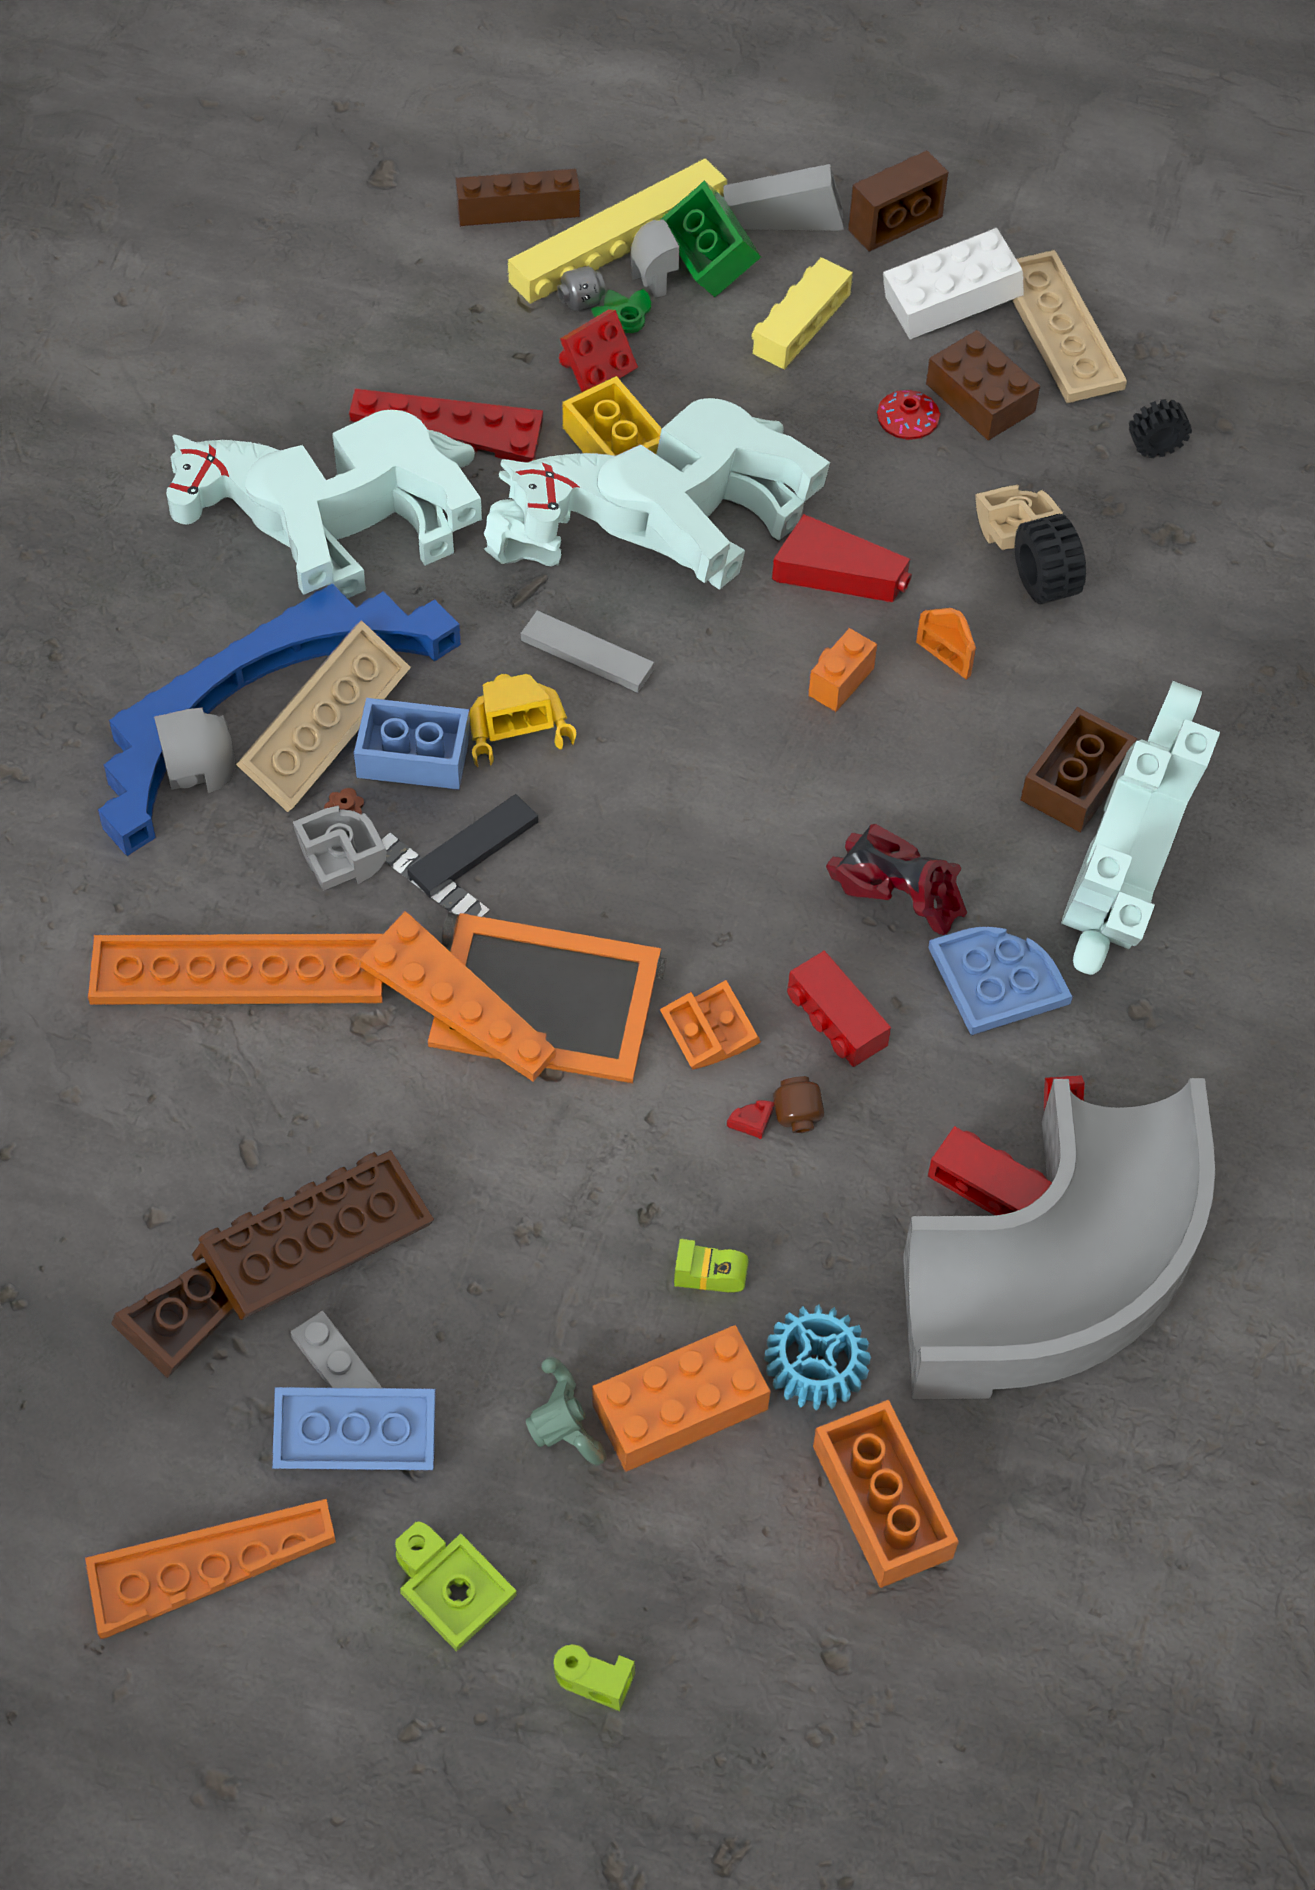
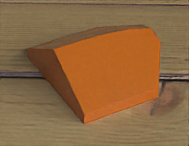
M953 608L924 610L920 614L916 643L967 680L971 676L976 647L966 618L961 611Z

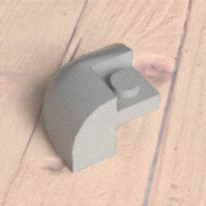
M193 708L154 717L171 790L190 788L197 784L206 783L208 793L221 789L230 781L235 771V755L229 727L223 715L218 717L204 713L203 708Z

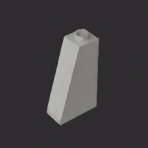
M830 164L724 185V199L743 229L835 231L844 229L843 206Z

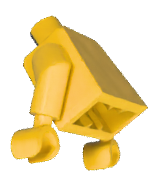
M501 674L494 681L483 684L484 695L476 699L469 711L472 740L476 741V745L472 749V756L477 767V758L480 754L489 755L490 765L494 762L492 747L486 743V739H490V742L554 728L553 724H555L557 730L554 743L557 748H563L561 736L569 737L572 745L575 742L576 729L571 724L565 722L567 716L558 693L552 688L537 683L529 674L514 677Z

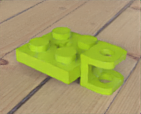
M415 1522L395 1541L396 1559L401 1568L411 1577L400 1588L401 1594L456 1652L517 1596V1590L461 1533L446 1546V1543L431 1527L423 1522ZM415 1547L422 1548L420 1550H413ZM452 1584H455L457 1587H461L464 1584L469 1587L466 1591L467 1599L464 1601L459 1599L456 1601L449 1598L451 1596L449 1587Z

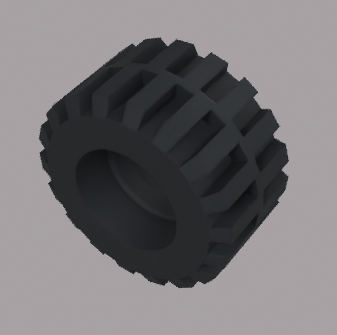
M1059 513L1021 523L1015 535V559L1021 581L1030 597L1038 604H1044L1080 594L1084 589L1086 581V561L1080 537L1072 522L1064 514Z

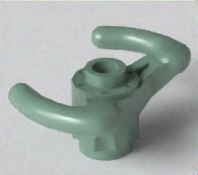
M554 1357L546 1358L542 1362V1370L545 1373H552L558 1382L548 1403L533 1410L531 1416L526 1418V1425L532 1438L539 1447L544 1445L550 1447L561 1440H565L574 1445L589 1463L596 1466L603 1464L607 1459L603 1445L590 1436L583 1428L582 1420L586 1419V1415L576 1397L573 1398L576 1383L571 1372L559 1359Z

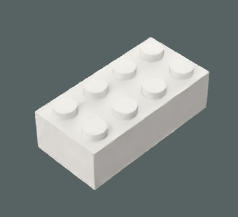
M997 228L883 272L885 297L909 339L916 338L1024 295L1023 270Z

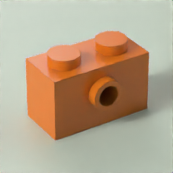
M849 628L831 649L826 648L820 655L818 664L811 670L808 696L837 712L873 671L877 643Z

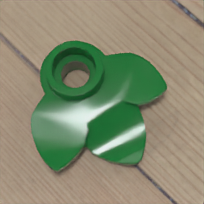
M609 289L604 298V306L592 308V314L595 318L609 309L616 310L624 332L635 333L640 331L645 325V315L651 310V299L644 289L638 290L630 298Z

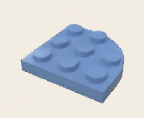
M975 927L929 941L928 948L970 1035L1071 1004L1072 995L1059 969L1049 954L1033 940L1027 938L1025 941L1017 936L1006 933L1007 929Z

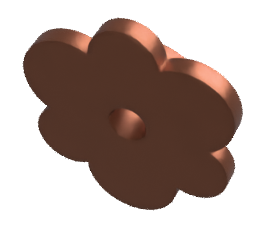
M344 788L340 793L332 792L329 795V801L324 805V809L339 806L341 810L355 811L362 815L361 808L364 806V799L357 796L354 789Z

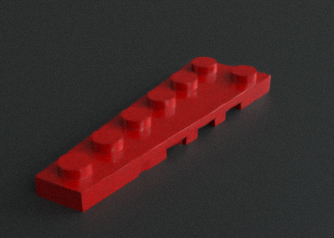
M355 389L349 410L350 421L353 422L383 410L404 411L417 417L428 430L440 432L456 441L471 445L476 453L478 449L495 453L496 458L525 463L535 460L543 423V410Z

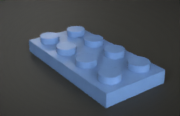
M275 1387L272 1469L434 1470L436 1389Z

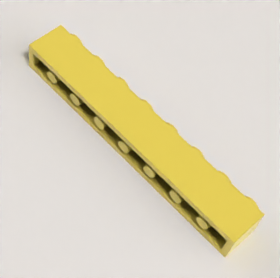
M703 159L508 259L509 283L530 304L540 298H544L557 290V286L561 284V277L564 272L584 266H590L596 271L609 262L631 252L634 236L641 226L653 219L659 221L704 180L724 198V185H727V179L707 159Z

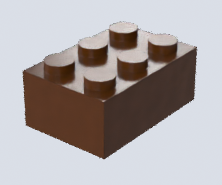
M926 150L892 167L885 168L875 175L853 184L848 230L871 252L942 218L949 172Z
M978 330L929 358L926 385L988 441L1035 413L1040 385Z
M1076 707L1026 775L1021 801L1081 833L1110 793L1126 753L1138 738Z

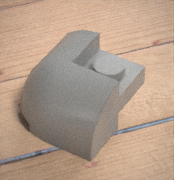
M653 219L641 226L634 236L631 246L630 272L632 280L642 278L644 286H649L655 298L666 295L667 272L679 269V245L664 219L659 221Z
M334 806L293 822L310 870L314 871L323 891L353 878L358 885L371 878L386 861V848L372 821L365 813L361 815L355 811L341 810L339 806Z

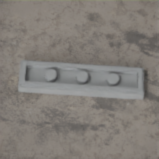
M538 610L521 632V641L639 693L654 671L655 662Z

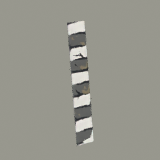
M389 833L382 839L387 851L385 862L420 888L408 876L407 868L422 859V857ZM452 882L431 897L458 919L460 913L482 917L490 910L455 882Z

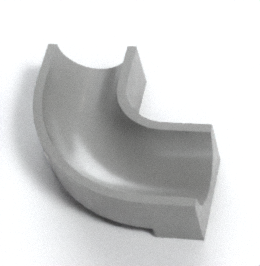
M1190 1078L1180 1091L1164 1100L1142 1106L1123 1108L1104 1107L1087 1103L1077 1098L1070 1091L1069 1079H1053L1042 1119L1047 1180L1051 1181L1052 1184L1038 1200L1019 1211L1004 1215L911 1216L903 1254L912 1399H990L993 1389L1021 1388L1053 1382L1083 1372L1109 1359L1134 1342L1157 1320L1170 1304L1185 1279L1206 1228L1213 1201L1215 1159L1205 1078Z

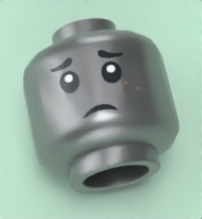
M584 266L564 272L561 277V284L557 286V292L561 303H567L571 310L578 311L598 305L602 295H605V284L599 271H594L590 266Z

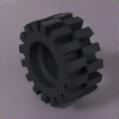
M1162 399L1158 405L1156 401L1151 402L1150 408L1147 409L1143 406L1140 408L1142 413H1135L1133 415L1134 420H1130L1129 433L1137 451L1142 456L1146 457L1148 455L1149 458H1155L1156 454H1158L1159 457H1164L1165 452L1169 451L1172 454L1175 452L1174 448L1176 446L1181 448L1184 446L1183 441L1189 440V434L1192 433L1191 424L1182 405L1172 399L1169 402L1166 399Z

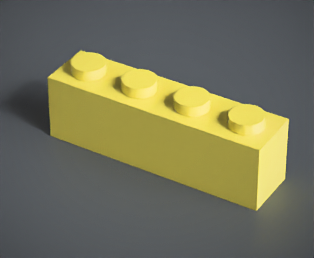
M822 257L813 267L809 266L798 284L792 285L789 288L786 297L781 303H776L763 323L759 322L755 326L752 333V339L754 340L753 354L785 370L850 296L853 272Z

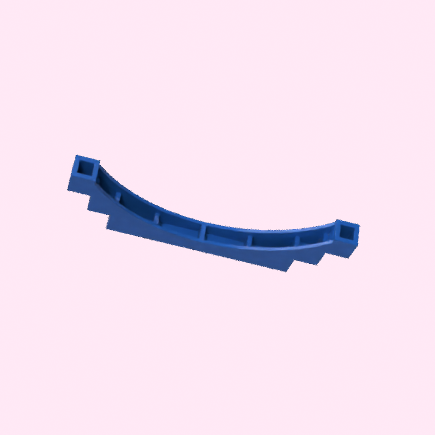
M333 583L322 590L314 592L309 598L298 605L286 609L280 616L260 625L255 631L244 638L232 642L226 649L213 657L206 658L200 665L185 674L178 675L169 684L147 694L144 699L128 709L121 710L115 717L109 720L113 740L124 752L114 755L108 762L103 764L108 785L119 796L108 800L103 807L98 809L103 830L126 856L156 838L152 815L159 786L166 772V765L158 737L155 716L193 708H203V712L209 714L217 705L235 692L269 673L295 663L330 655L361 620L393 651L429 656L433 661L438 660L461 645L460 624L435 599L425 606L416 608L408 616L384 591L373 598L365 600L357 608Z

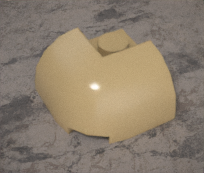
M1018 485L976 494L977 515L983 535L988 544L996 542L1001 550L1015 548L1016 530L1021 523L1059 513L1063 514L1052 498L1043 490L1037 493L1018 490Z

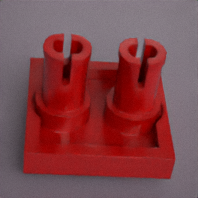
M609 309L560 338L564 350L559 355V362L564 368H572L581 392L616 376L620 379L638 368L616 310Z

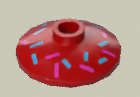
M901 390L887 395L879 403L877 418L879 424L887 433L896 438L912 440L921 439L931 434L938 426L940 412L938 405L929 396L917 391Z

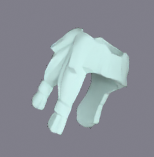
M514 499L500 500L491 505L484 532L487 540V548H484L487 553L501 564L515 563L522 559H527L551 567L559 565L561 559V549L559 548L561 537L556 536L549 543L533 541L526 535L524 530L523 509ZM571 511L567 513L560 523H568Z

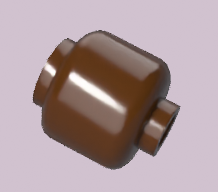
M807 1076L782 1080L780 1082L781 1087L777 1088L773 1093L778 1123L784 1127H792V1133H805L814 1130V1123L819 1122L825 1115L819 1085L811 1082Z

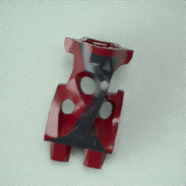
M871 824L864 834L852 832L845 844L848 854L844 858L833 856L826 864L831 879L839 881L847 895L890 900L894 888L906 892L913 900L915 913L918 916L925 917L932 930L940 935H947L954 919L958 916L964 918L967 914L956 883L957 876L961 871L960 864L948 863L946 860L931 857H920L921 855L916 847L877 824ZM934 899L936 900V903H937V907H936V908H934Z

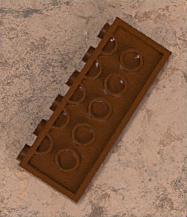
M392 1150L379 1156L376 1152L370 1153L356 1163V1167L348 1171L346 1167H341L326 1177L327 1181L316 1185L314 1181L299 1188L294 1193V1197L286 1201L283 1197H278L265 1205L263 1212L254 1216L251 1212H247L236 1218L231 1223L232 1227L220 1231L219 1227L214 1228L198 1239L200 1244L192 1253L194 1260L205 1259L240 1320L416 1233L434 1221V1218Z

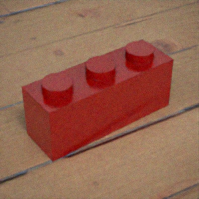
M825 950L790 971L787 993L791 1001L796 1006H801L807 1012L813 1027L818 1032H824L830 1039L835 1053L840 1058H846L852 1067H855L888 1046L891 1032L890 1025Z
M955 1126L932 1157L928 1172L929 1178L994 1216L1009 1214L1029 1206L1038 1200L1052 1184L1040 1171L1026 1168L1014 1161L1007 1152L995 1150L983 1143L974 1133L962 1131Z

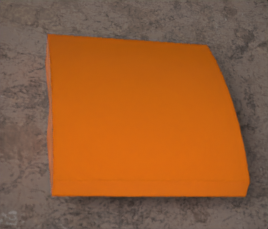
M727 980L696 997L690 992L660 1009L692 1070L715 1064L761 1043Z

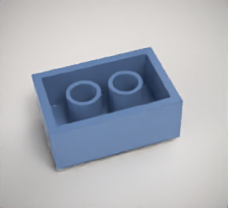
M366 698L354 750L357 778L459 790L470 739L469 709Z

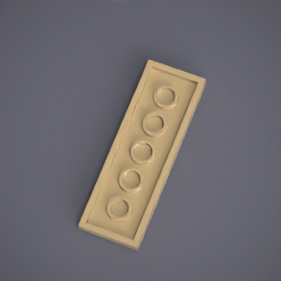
M1052 250L1016 259L1023 270L1024 295L1012 299L1066 402L1070 403L1124 390L1127 380L1057 252Z
M361 620L236 765L287 812L290 811L359 730L366 698L384 700L411 667Z

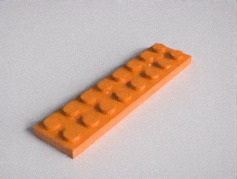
M383 934L94 935L88 999L90 1005L382 1003L383 982L361 968L360 959Z

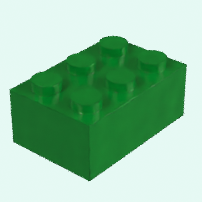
M705 180L660 219H664L679 245V255L695 281L714 297L720 294L761 258V255L723 196Z

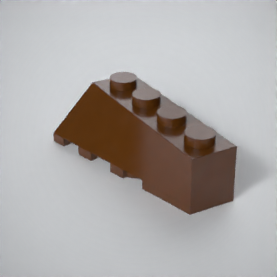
M577 169L455 178L460 226L580 217V188Z

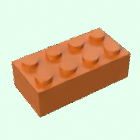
M736 1325L592 1386V1405L625 1472L768 1410L770 1389Z
M889 1400L816 1428L813 1448L880 1588L954 1558L959 1541Z

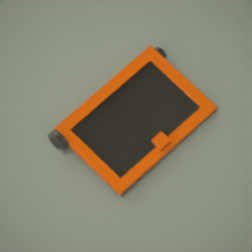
M463 913L447 914L442 934V945L447 949H451L450 952L556 1049L555 1058L546 1068L633 1083L655 978L663 979L667 958L660 957L661 948ZM434 1016L428 1039V1047L498 1059Z

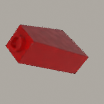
M803 514L774 557L772 580L785 584L893 602L900 591H906L912 574L908 573L909 558Z

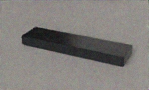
M515 794L407 868L408 876L431 898L537 824L538 815Z

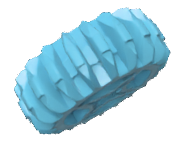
M819 1304L815 1307L814 1314H809L804 1306L800 1308L799 1318L788 1312L785 1316V1324L777 1322L774 1326L775 1334H770L767 1338V1346L769 1348L765 1350L764 1360L769 1363L766 1368L767 1375L775 1377L773 1379L775 1390L786 1387L784 1390L786 1400L791 1399L794 1395L798 1396L800 1408L805 1405L806 1400L813 1401V1408L815 1410L820 1408L821 1401H826L827 1405L832 1409L836 1406V1397L846 1403L850 1400V1391L858 1393L862 1385L860 1380H865L868 1376L869 1370L866 1366L870 1364L871 1355L866 1352L869 1344L867 1338H859L862 1331L860 1325L849 1327L851 1321L849 1314L840 1320L837 1319L835 1307L829 1311V1315L822 1314ZM796 1341L799 1345L798 1351L800 1355L796 1357V1362L790 1365L786 1357V1351ZM844 1350L849 1364L839 1374L836 1370L837 1363L834 1360ZM817 1355V1358L813 1359L810 1356ZM819 1355L823 1356L824 1359L818 1360ZM809 1377H814V1378H817V1379H819V1380H812V1379H808V1378H809Z

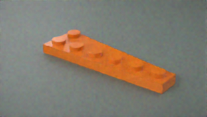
M406 911L361 957V968L534 1082L555 1058L556 1049Z
M327 1499L86 1557L85 1561L99 1638H108L335 1543L336 1540Z

